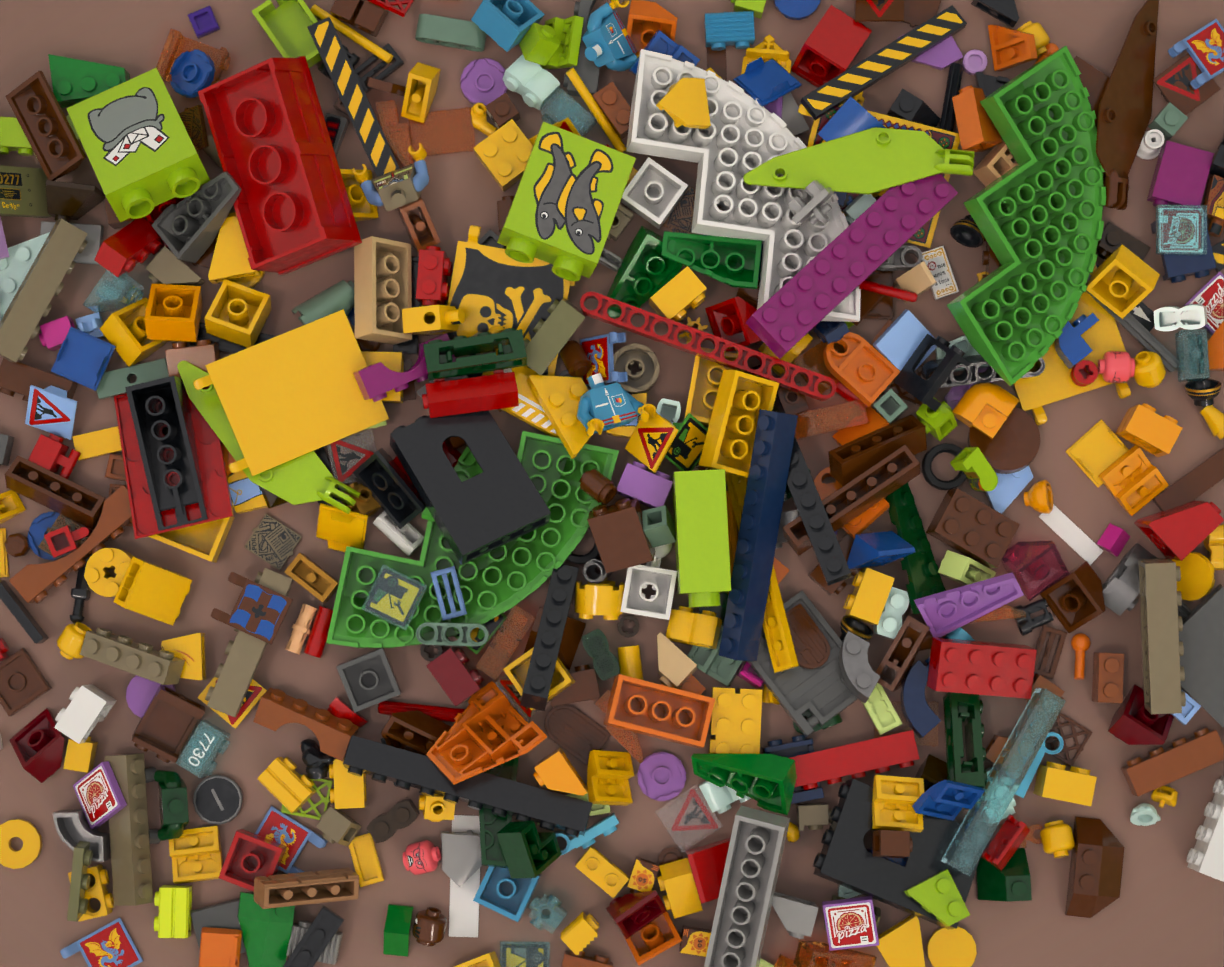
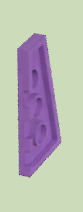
M1013 572L915 599L914 601L927 626L930 627L932 636L940 638L1024 594Z

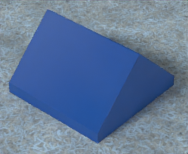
M893 531L856 534L847 565L850 570L884 566L916 551L911 544Z

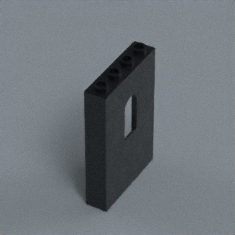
M489 410L436 418L424 415L416 419L414 423L406 427L404 425L399 426L390 433V446L461 565L549 523L551 515L549 508ZM450 437L463 439L483 472L461 482L442 449L444 441Z
M855 779L842 783L838 791V797H840L838 805L834 806L830 814V820H832L829 830L826 829L822 837L821 843L824 844L822 851L814 859L813 867L816 868L813 874L863 895L872 896L873 899L948 930L957 929L959 921L951 926H945L936 919V916L923 909L922 905L916 900L908 897L904 891L948 869L965 903L988 835L956 821L923 815L924 829L921 833L910 832V837L913 840V849L905 867L882 857H873V854L867 851L863 842L865 834L873 829V787Z

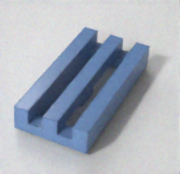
M455 566L430 572L443 621L467 615ZM450 572L461 609L456 612L447 573ZM439 575H442L451 609L450 614L446 613L437 578Z

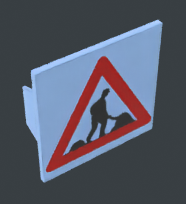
M31 385L25 424L71 440L78 401L67 398L66 390L52 385L45 389Z

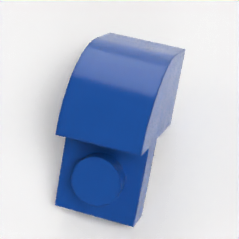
M1094 313L1088 317L1085 314L1080 316L1073 322L1075 327L1068 321L1062 329L1063 332L1059 338L1055 339L1056 352L1069 369L1093 351L1080 335L1099 321Z

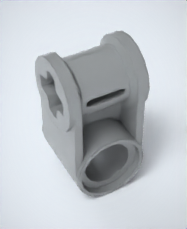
M901 246L876 271H909L922 262V252L916 246ZM914 253L917 256V262L914 264L907 263L904 255Z

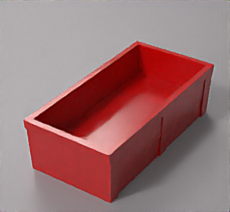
M305 56L297 58L272 57L198 91L223 172H229L242 189L233 205L249 255L248 260L251 270L276 272L279 275H285L362 243Z

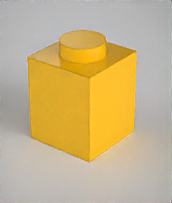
M91 736L87 738L85 743L81 744L68 739L63 769L86 773L93 770L98 742L91 741Z

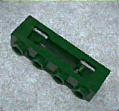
M508 328L501 333L482 332L475 337L457 336L449 341L437 339L429 341L428 344H423L429 381L527 366L522 329ZM494 348H498V355H496V352H494V353H487V354H481V355H474V356L456 358V362H452V360H453V359H452V355H453V354H454V357H459V356L472 355V354H478V353H484V352H491V351H494Z
M948 692L943 697L947 778L950 781L984 788L987 784V772L984 771L983 764L986 758V749L982 747L984 724L981 723L980 716L983 711V702L979 700V695ZM967 718V724L964 726L966 761H963L961 764V759L964 757L962 722H965Z

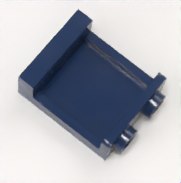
M1202 211V253L1160 252L1165 271L1163 281L1171 280V283L1185 281V276L1195 275V278L1209 276V271L1216 268L1204 211ZM1158 220L1150 225L1152 234L1156 233L1158 240Z
M804 734L793 736L792 741L782 743V739L768 741V746L763 747L764 754H774L787 758L814 752L813 739L806 738ZM817 782L818 787L804 790L803 786L795 787L791 804L824 798L820 782Z

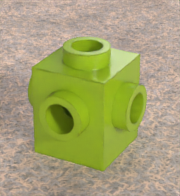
M945 401L941 402L936 412L924 403L915 412L918 420L925 425L926 434H932L939 441L958 426L951 407Z

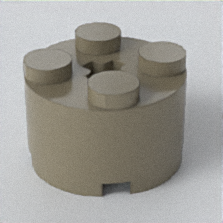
M631 343L623 346L614 354V371L627 372L628 382H621L619 384L630 395L646 393L655 385L660 367L655 353L649 347L639 343ZM638 364V369L642 371L632 375L628 367Z

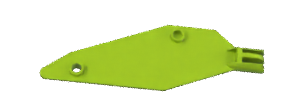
M874 127L774 157L746 173L743 180L748 185L805 189L812 181L817 180L825 188L830 187L834 192L872 194L940 173L972 176L975 152L944 149L924 131ZM777 174H782V175H784V176L778 177V176H776V175H777Z
M187 361L179 362L177 368L189 399L235 461L243 459L244 456L213 384L208 389L196 390L193 385L195 380L209 374ZM314 451L254 476L251 475L249 468L243 469L251 482L292 505L323 500L349 514L351 509L332 497L350 506H354L356 501L337 488L356 498H359L361 494L335 479Z

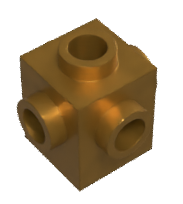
M358 482L350 484L349 487L361 494L359 498H356L345 492L356 503L354 506L347 505L342 501L341 503L349 507L353 512L368 515V518L374 516L381 506L373 498L372 492L367 487H364L362 483L358 484Z

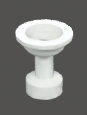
M1157 129L1145 131L1136 155L1145 160L1157 157L1165 140L1163 133Z

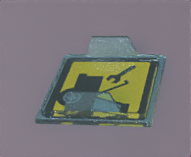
M383 564L361 609L406 631L428 586Z
M500 941L501 967H549L550 942Z

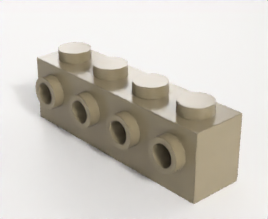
M97 628V631H86L80 655L162 685L179 683L185 660L174 657V653L165 650L153 649L154 646L150 644L132 642V638L123 635L111 634L112 631L108 629Z

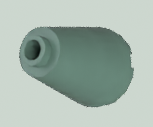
M342 280L294 307L291 311L294 314L297 312L301 314L298 319L303 325L343 309L346 316H348L354 307V283L351 280L348 283Z

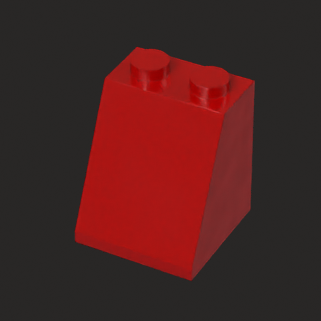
M831 5L804 43L791 71L819 88L850 68L872 30L865 27L862 23L855 22L853 18Z
M1192 501L1138 519L1135 524L1166 558L1182 561L1224 519L1219 515L1221 510L1213 502Z
M731 838L686 850L701 904L719 897Z

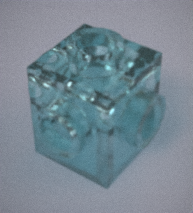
M543 894L541 898L536 896L528 906L531 910L528 916L532 918L530 923L541 931L545 928L551 934H553L565 918L568 911L560 906L562 901L553 894H550L549 897ZM548 909L550 914L544 915L542 910Z

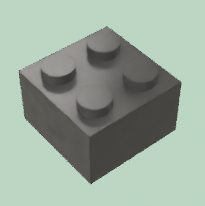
M379 648L336 666L354 713L401 694L384 648Z

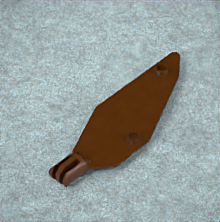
M1147 0L1135 16L1099 103L1096 154L1105 171L1106 205L1104 207L1117 210H1125L1127 208L1128 174L1151 119L1159 0Z

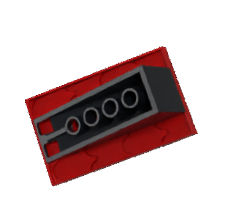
M170 376L125 387V394L114 396L135 539L234 516L222 442L189 399L182 379L177 376Z

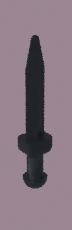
M91 554L88 558H86L85 561L88 562L89 558H90L93 554ZM86 564L78 570L76 587L71 589V597L75 599L73 615H70V620L73 623H81L85 617L82 616L84 602L89 600L91 591L88 590L87 581L84 578Z

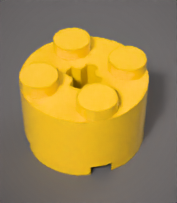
M103 548L96 551L89 558L85 567L84 578L89 587L98 595L115 597L133 555L117 548ZM110 568H115L116 577H109L110 573L108 571Z
M582 580L576 581L575 612L579 613L578 618L593 619L595 615H603L605 620H618L619 615L624 614V612L620 611L625 583L621 582L619 586H615V581L605 580L598 584L588 582V584L581 585Z

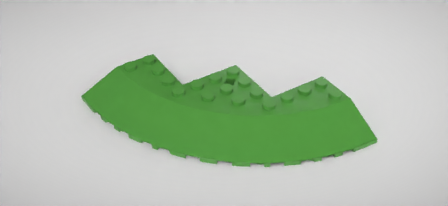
M1067 46L1062 47L980 101L1018 165L963 203L1001 263V266L948 303L947 307L972 347L1009 386H1012L1034 367L1038 359L1048 352V348L1055 339L1059 338L1068 320L1072 319L1079 305L1077 303L1082 293L1087 289L1086 283L1089 274L1093 272L1098 256L1096 254L1098 241L1101 240L1104 221H1102L1103 206L1106 205V187H1103V173L1105 171L1096 154L1097 128L1095 119L1097 118L1095 110L1092 111L1088 100L1090 96L1086 87H1083L1079 77L1081 73Z
M522 431L517 458L551 512L549 523L466 564H460L437 523L430 520L427 522L420 561L347 546L326 643L357 648H394L418 645L422 643L416 638V630L422 623L484 624L513 608L537 590L552 575L553 569H558L582 540L589 528L587 519L590 511L594 507L601 505L602 502H597L580 488V478L584 472L596 469L611 480L619 450L585 444L578 455L572 459L560 438ZM455 566L467 615L443 621L430 572ZM385 568L424 587L404 627L366 609V604ZM450 572L447 573L456 612L461 609ZM439 575L437 578L446 613L450 614L451 609L442 575ZM389 579L388 584L389 582H391V584L396 585V580L394 583L393 581H390L391 579ZM378 589L374 600L378 601L387 592ZM426 626L422 629L421 635L423 639L430 641L434 638L435 632L433 628ZM455 627L448 628L446 637L460 634L459 630Z

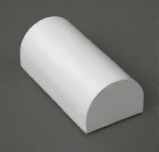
M385 511L373 522L408 557L424 541V536L409 522L399 529Z

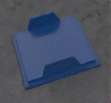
M761 57L747 64L744 74L733 79L754 100L757 99L762 107L802 86L797 79L773 58L765 63Z
M70 327L51 372L96 391L116 346Z

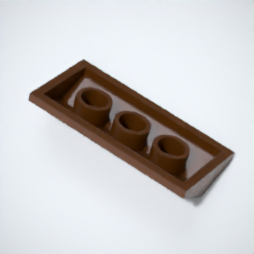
M38 71L5 97L48 180L55 181L76 170L86 156L43 72Z

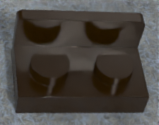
M1109 222L1103 230L1101 240L1098 241L1096 254L1106 260L1123 244L1143 260L1150 247Z

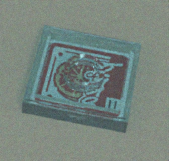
M1207 205L1156 206V255L1207 254Z

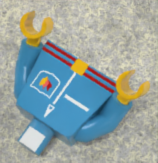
M611 0V3L608 4L606 2L589 16L587 31L582 36V39L587 47L585 49V57L590 61H594L597 67L606 65L610 70L622 72L630 69L640 55V52L638 55L635 54L637 50L617 11H613L615 8L626 7L629 4V0L621 4L619 0Z
M601 373L587 378L591 390L580 397L577 410V419L586 428L587 435L592 436L596 433L601 435L603 431L627 425L636 419L637 415H640L642 422H647L649 416L655 418L656 407L654 405L642 404L623 389L619 383L605 385Z

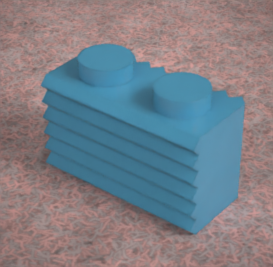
M753 11L705 13L706 47H711V50L718 51L726 49V46L734 45L736 49L750 48V45L754 44Z

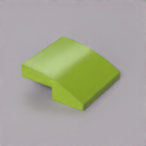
M576 15L566 19L554 17L545 21V25H549L555 30L560 46L545 66L540 65L543 69H561L577 66L584 17Z

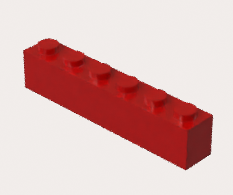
M913 730L789 757V759L795 760L797 774L795 787L803 786L804 790L818 787L817 782L827 780L828 785L842 782L841 777L851 775L852 779L865 777V771L875 769L876 774L890 771L889 766L899 764L900 768L913 766V760L920 759Z

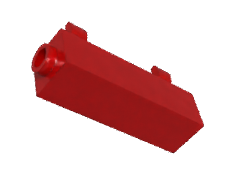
M503 369L493 371V375L445 381V378L434 380V383H427L426 394H422L424 409H429L430 418L519 406L515 373H504Z

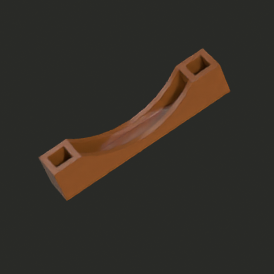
M122 485L104 500L102 513L95 529L79 548L67 556L52 562L28 564L9 580L27 603L36 602L38 604L49 595L47 591L53 586L57 588L68 579L66 577L68 573L72 570L75 572L80 570L87 563L85 561L86 558L96 551L105 548L104 543L110 538L115 540L125 532L123 528L131 522L133 524L127 486Z

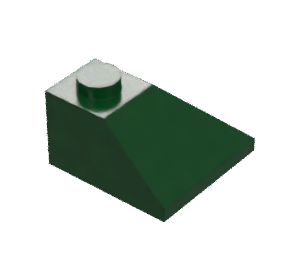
M1018 848L1002 871L980 857L976 869L978 900H1032L1031 878L1025 848Z

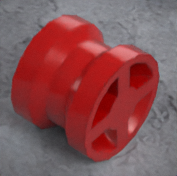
M1089 360L1078 362L1070 372L1072 382L1080 387L1090 385L1098 376L1097 366Z

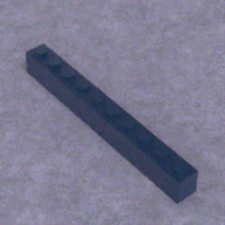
M759 410L719 656L740 661H757L798 415Z

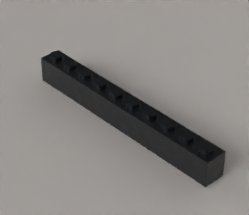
M354 735L351 737L343 762L344 767L348 769L347 772L356 776H362L364 773L371 775V779L377 782L386 783V780L396 782V787L410 790V787L420 789L419 793L434 797V793L444 796L443 800L457 804L458 800L467 802L468 807L476 810H482V807L491 809V813L494 815L506 817V814L516 816V821H534L540 823L539 827L550 831H554V828L562 829L565 835L578 838L579 835L584 836L592 810L591 802L484 772L453 785L427 756Z

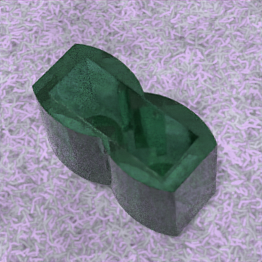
M596 629L582 636L583 647L587 654L593 658V665L597 675L605 681L619 674L620 666L618 660L609 651L608 640L604 633Z

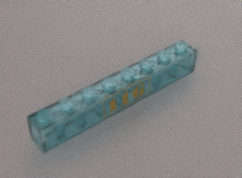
M1045 688L1035 689L987 776V784L983 788L984 793L973 808L969 809L941 860L942 863L970 877L1066 702L1064 699Z

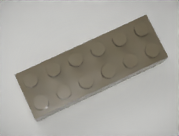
M1169 558L1138 560L1144 707L1150 714L1182 713V706L1186 705L1185 692L1181 691V681L1185 680L1184 667L1180 666V656L1184 655L1183 642L1179 641V631L1183 630L1182 617L1178 616V606L1182 605L1181 592L1177 591V581L1181 580L1180 566H1176V562Z

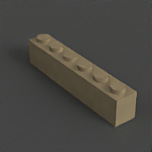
M58 219L0 321V356L10 362L16 363L18 359L21 361L26 355L28 340L30 338L34 339L40 329V326L37 324L41 317L45 318L51 310L52 305L50 301L54 295L58 296L64 286V283L61 281L65 274L69 275L76 264L73 260L77 252L81 254L88 241L85 240L87 233L63 219Z
M265 568L263 573L258 572L254 582L287 597L294 580ZM235 628L234 631L238 632L234 641H229L224 653L228 655L225 664L220 663L215 674L218 681L215 687L210 686L205 700L209 701L208 707L236 718L268 643Z
M144 753L105 756V761H109L127 806L109 819L114 906H136L152 903L153 890Z

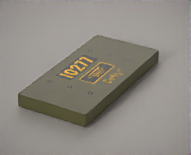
M0 165V216L52 217L48 214L45 184L48 178L42 168Z

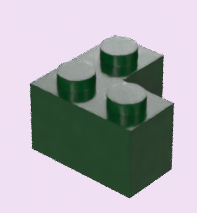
M534 821L509 822L497 832L499 844L511 878H536L562 854L555 832H538Z

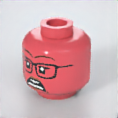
M1107 351L1103 359L1098 360V374H1102L1104 381L1108 383H1126L1130 377H1134L1135 359L1131 358L1128 352Z
M429 840L411 843L407 846L406 851L403 852L404 866L407 871H411L414 875L435 871L438 861H441L439 847L434 846Z

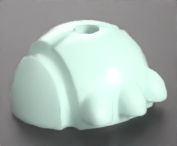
M1148 803L1139 804L1133 808L1130 815L1131 823L1138 826H1149L1161 820L1154 806Z

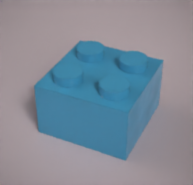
M483 0L471 20L508 52L520 43L533 23H540L545 14L529 0Z
M489 866L473 901L519 922L539 882L541 874L536 878H511L508 867Z

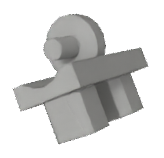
M814 180L805 188L806 192L812 197L808 204L800 196H796L787 204L794 214L792 220L796 224L805 221L812 213L814 215L809 221L813 225L819 220L824 224L830 220L827 213L832 207L828 203L822 208L820 206L834 194V191L830 187L825 188L817 180Z

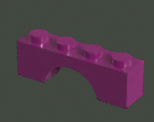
M441 334L420 343L417 361L405 372L392 371L381 362L354 372L353 374L364 400L373 399V402L387 397V391L395 389V392H399L408 388V382L416 379L419 383L428 379L423 344H428L429 341L437 339L449 341L448 334ZM454 354L452 355V362H456L457 357H454Z

